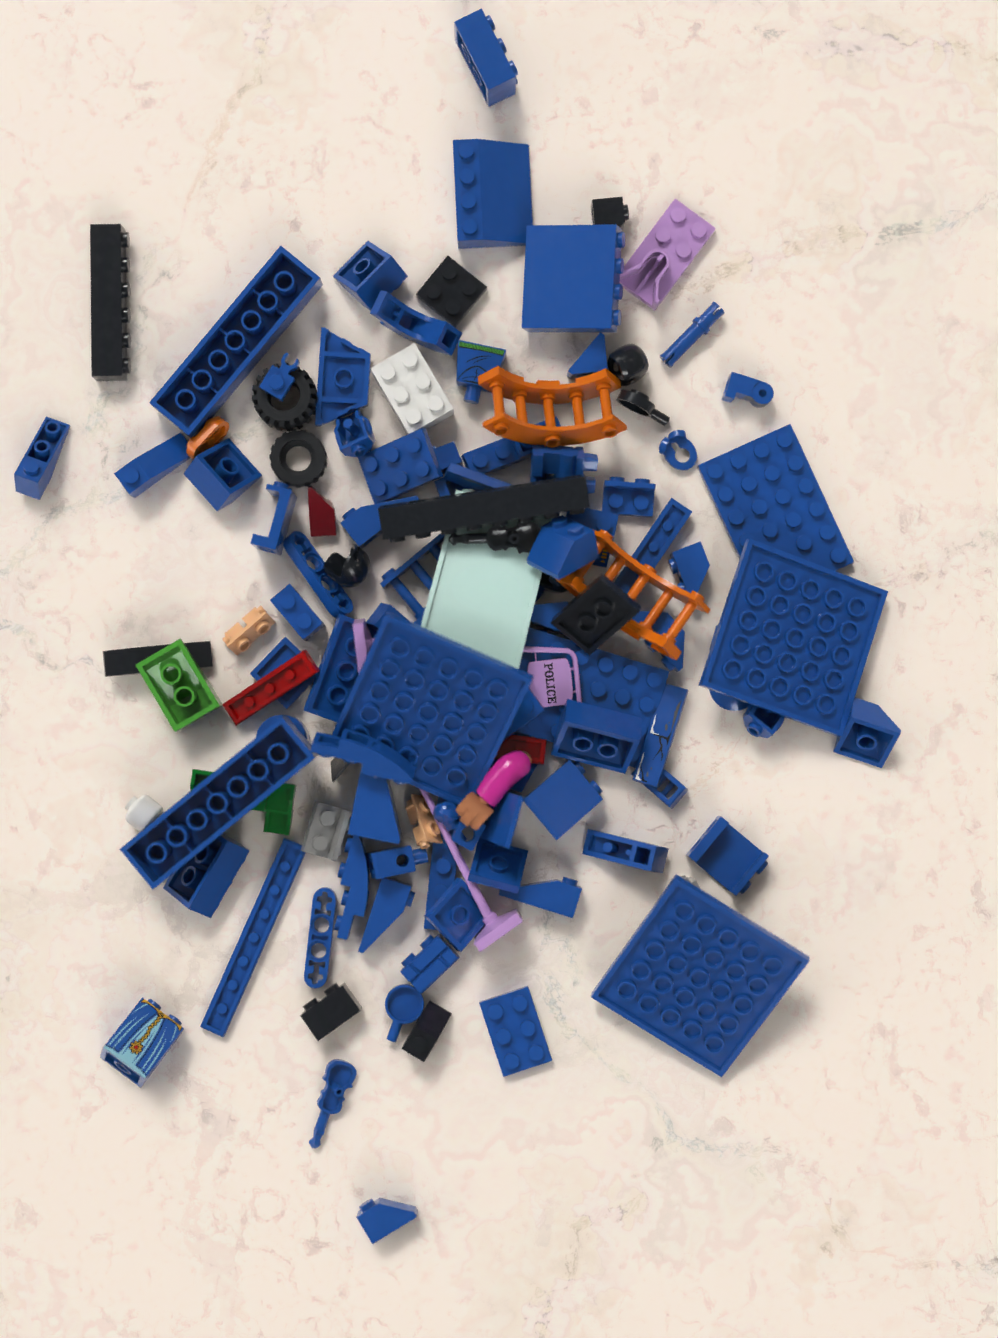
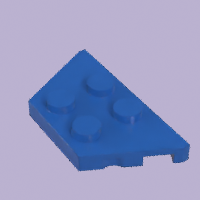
M321 327L316 426H322L353 413L357 409L367 407L369 399L371 354Z

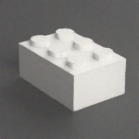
M415 343L370 368L372 375L407 434L421 428L428 430L454 415L452 405Z

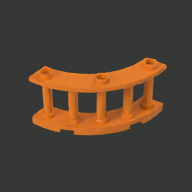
M500 366L478 376V384L492 393L495 415L482 424L485 429L497 436L520 443L546 445L549 448L612 438L618 433L627 430V425L612 414L610 393L621 388L620 379L607 368L587 376L575 378V383L560 384L559 381L538 380L536 384L525 382L524 377L512 374ZM600 396L603 418L585 423L582 402ZM503 397L515 402L517 419L505 413ZM526 403L543 405L546 426L528 423ZM571 403L575 425L556 427L553 404Z
M600 529V531L594 530L598 553L600 554L604 548L616 558L605 573L608 579L613 581L623 565L639 575L627 593L634 601L647 582L664 591L644 621L638 623L631 619L620 630L638 641L640 638L652 643L650 646L652 649L677 660L682 651L675 645V638L695 609L707 614L710 612L711 609L704 603L705 598L696 591L690 593L658 576L657 571L650 565H642L612 541L613 536L603 529ZM594 561L557 581L576 597L587 587L583 583V577ZM672 597L685 603L686 605L667 633L660 635L653 631L652 626Z

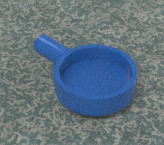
M399 984L393 987L386 997L385 1009L388 1016L393 1020L386 1038L389 1041L396 1042L402 1024L414 1022L423 1011V995L413 985Z

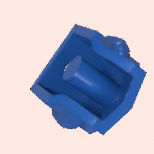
M360 409L355 410V413L348 417L336 420L334 433L339 449L345 456L362 457L371 451L376 440L369 419L363 416Z
M748 704L747 710L743 714L744 725L747 731L755 737L769 738L775 731L779 730L785 718Z

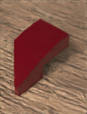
M308 486L311 537L336 535L335 508L332 506L333 503L328 499L326 500L313 486Z

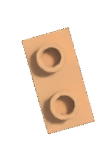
M261 605L258 608L254 607L242 618L247 626L243 628L237 622L224 633L225 637L222 640L236 655L246 651L252 642L260 635L267 633L275 623Z
M411 794L412 799L406 802L407 806L405 809L410 824L415 825L419 823L418 826L412 829L417 846H420L421 849H427L430 847V842L442 844L440 829L424 797Z

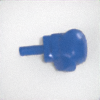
M441 802L434 808V819L443 823L447 831H455L460 822V816L455 810L457 806L452 802ZM461 832L462 840L466 841L467 838L465 837L463 832Z

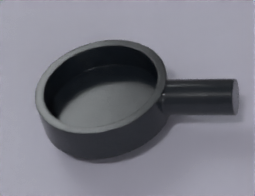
M622 389L616 399L618 403L627 409L650 417L664 426L670 419L669 416L655 409V405L649 401L650 398L640 391Z

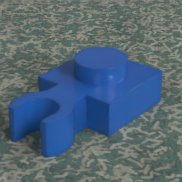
M285 353L282 356L280 368L271 366L259 386L261 390L280 401L284 400L295 382V378L290 376V373L295 371L300 364L299 359H296L293 365H287L286 360L290 356L289 353Z

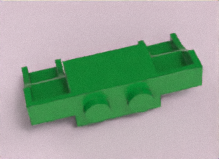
M193 769L190 791L213 772ZM282 784L252 809L266 812L263 832L290 835L297 785Z

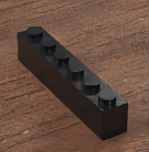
M90 224L91 375L96 381H127V373H131V360L127 358V348L131 347L130 333H127V323H130L131 314L130 308L126 307V298H130V284L126 282V273L130 272L129 257H126V248L130 246V237L121 224Z

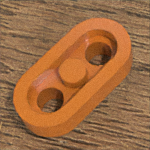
M220 416L208 419L204 428L188 441L187 455L194 460L197 455L217 445L227 434L229 423Z

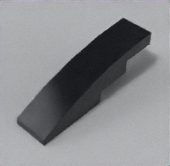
M210 641L184 643L200 668L213 666ZM168 645L102 651L105 677L140 674L136 664Z

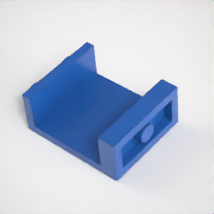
M719 815L686 854L736 896L739 892L744 894L752 884L749 880L755 873L759 875L768 865L766 859L769 857V855L762 852Z

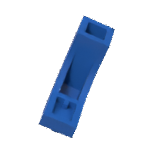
M380 291L370 312L371 315L381 321L380 324L400 336L428 349L452 356L462 335V332L448 322L419 313L386 291Z

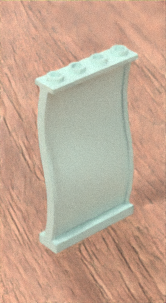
M462 489V491L456 490L455 494L465 493V492H471V491H473V490H470V489ZM544 515L533 516L534 520L532 522H535L541 529L543 525L549 523L553 518L544 519ZM518 519L508 520L506 526L508 528L515 527ZM492 523L482 524V529L467 531V527L456 528V534L487 533L493 525ZM451 534L445 535L421 626L519 669L542 571L527 564L526 559L529 553L521 552L519 554L518 550L514 547H510L506 551L503 549L494 551L487 543H458L453 546L449 542Z

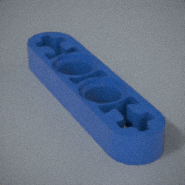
M293 531L283 541L285 551L328 612L336 619L338 614L347 616L353 611L351 599L342 586L325 573L323 569L325 562L308 538L299 531ZM307 560L311 561L314 564L315 569L310 568V566L307 564ZM321 581L326 582L330 590L325 589Z
M328 887L318 889L312 901L304 970V981L311 988L322 987L328 979L337 903L335 891ZM324 892H327L328 897L332 898V902L326 904V911L331 910V915L327 913L316 914V909H322V901L318 900V896H322ZM323 917L328 920L329 928L327 931L320 932L315 928V921L318 918ZM316 943L323 944L326 947L325 956L321 958L315 957L312 953L313 945ZM310 960L317 963L325 962V966H319V974L323 975V979H319L317 983H314L313 978L309 977V974L315 970V964L310 965Z

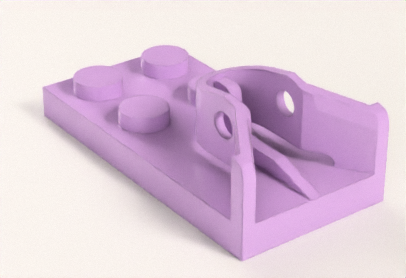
M674 199L625 264L624 272L620 274L619 284H622L624 289L655 311L716 228L680 201Z

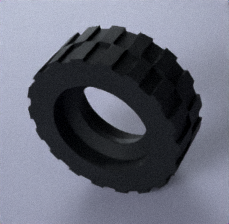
M296 429L288 433L285 432L275 440V444L271 447V454H269L271 468L279 480L290 485V487L311 486L310 484L319 481L320 476H323L324 469L327 467V454L321 441L311 432L308 433L306 430L297 431ZM301 446L310 452V465L303 471H294L286 463V455L293 447Z

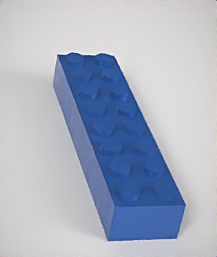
M280 246L149 403L190 438L196 436L204 428L206 421L213 418L323 286L321 278Z
M285 714L121 847L120 851L149 886L155 889L316 758L318 754L311 752L312 745Z

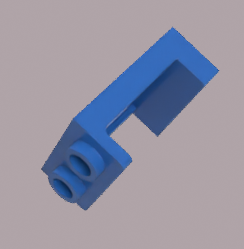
M274 481V485H266V490L272 496L279 497L269 536L252 535L250 544L256 549L277 555L282 554L283 541L287 536L297 499L292 489L289 488L290 485Z

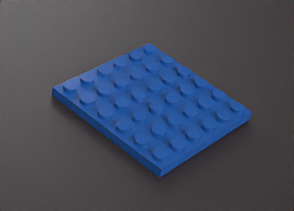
M746 539L699 686L842 737L888 591L753 539Z
M386 611L332 735L341 737L345 728L365 734L388 745L405 757L416 768L411 785L459 805L470 792L477 794L476 790L491 767L533 680V675Z
M676 874L594 988L591 998L722 1077L809 963L810 958L805 953Z

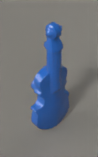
M334 1059L326 1066L325 1075L322 1077L326 1084L317 1100V1106L321 1111L314 1127L313 1138L309 1140L311 1148L316 1149L321 1145L320 1139L324 1135L330 1114H336L341 1111L342 1102L345 1100L344 1092L347 1088L353 1087L352 1083L357 1075L356 1069L345 1060Z

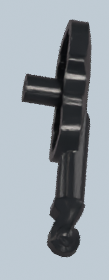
M532 521L517 522V525L513 528H508L506 525L502 527L492 526L487 533H466L462 535L453 533L449 537V542L453 546L458 543H487L494 551L501 549L506 551L508 548L514 547L518 550L519 554L521 552L530 553L540 528Z

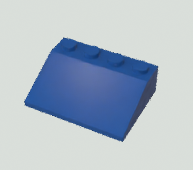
M485 139L453 140L458 249L526 246L527 225H533L529 144Z

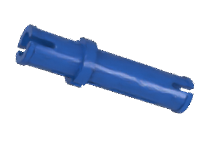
M712 302L699 318L695 317L692 320L693 324L660 355L662 361H666L665 364L672 367L725 314L722 308L720 310L717 309L719 305L716 302Z

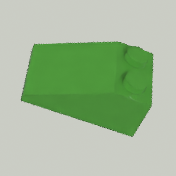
M182 639L173 642L136 664L137 669L174 732L186 728L223 706L212 685Z

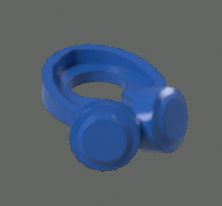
M684 430L671 432L668 437H664L659 445V453L663 454L669 465L677 470H688L696 463V449L692 442L686 438ZM672 443H676L679 448H684L689 452L690 457L687 462L681 463L676 460L675 450L671 447Z

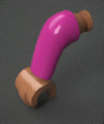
M514 750L496 761L476 790L480 796L470 792L455 809L460 816V821L465 826L478 830L494 812L489 804L496 807L512 786L529 773L532 763L529 753Z

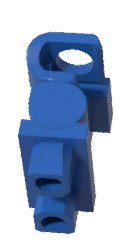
M532 445L529 482L583 474V471H597L598 457L596 454L584 453L583 447L557 446L549 448L546 445ZM585 476L588 494L595 493V477Z

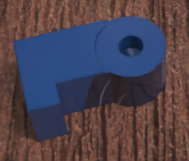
M731 372L721 400L731 403L737 397L749 401L755 407L761 408L765 407L772 400L774 391L771 385L766 382Z

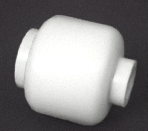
M142 795L139 798L134 796L125 806V809L128 810L125 820L139 832L163 813V807L148 795Z

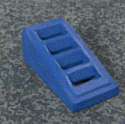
M665 769L658 788L643 784L670 809H673L688 791L682 783ZM668 779L670 782L660 793L658 791L659 787ZM676 786L678 788L676 792L667 799V794Z

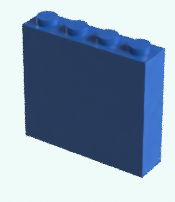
M617 224L527 225L522 329L527 332L617 333V325H621L622 318L621 310H618V302L623 296L622 284H619L620 274L624 272L621 248L625 247V233L622 232V229Z

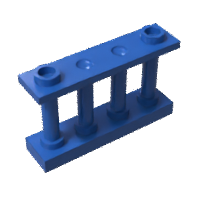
M441 533L397 570L391 568L381 577L384 580L380 583L381 586L386 589L391 585L416 614L414 616L416 621L413 623L421 626L426 607L423 608L399 577L411 569L430 591L433 579L420 565L419 561L429 552L437 561L439 560L441 549L438 545L444 541L445 537Z

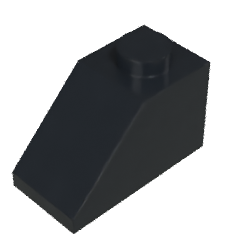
M623 197L592 199V224H617L623 230L625 220H629L628 205H623Z
M429 1000L405 1040L402 1049L425 1062L452 1013Z

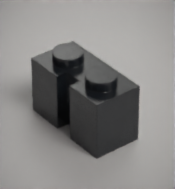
M345 982L340 986L337 983L333 984L324 991L326 994L324 998L319 1001L314 998L303 1006L305 1011L300 1016L317 1041L321 1040L362 1009V1006Z

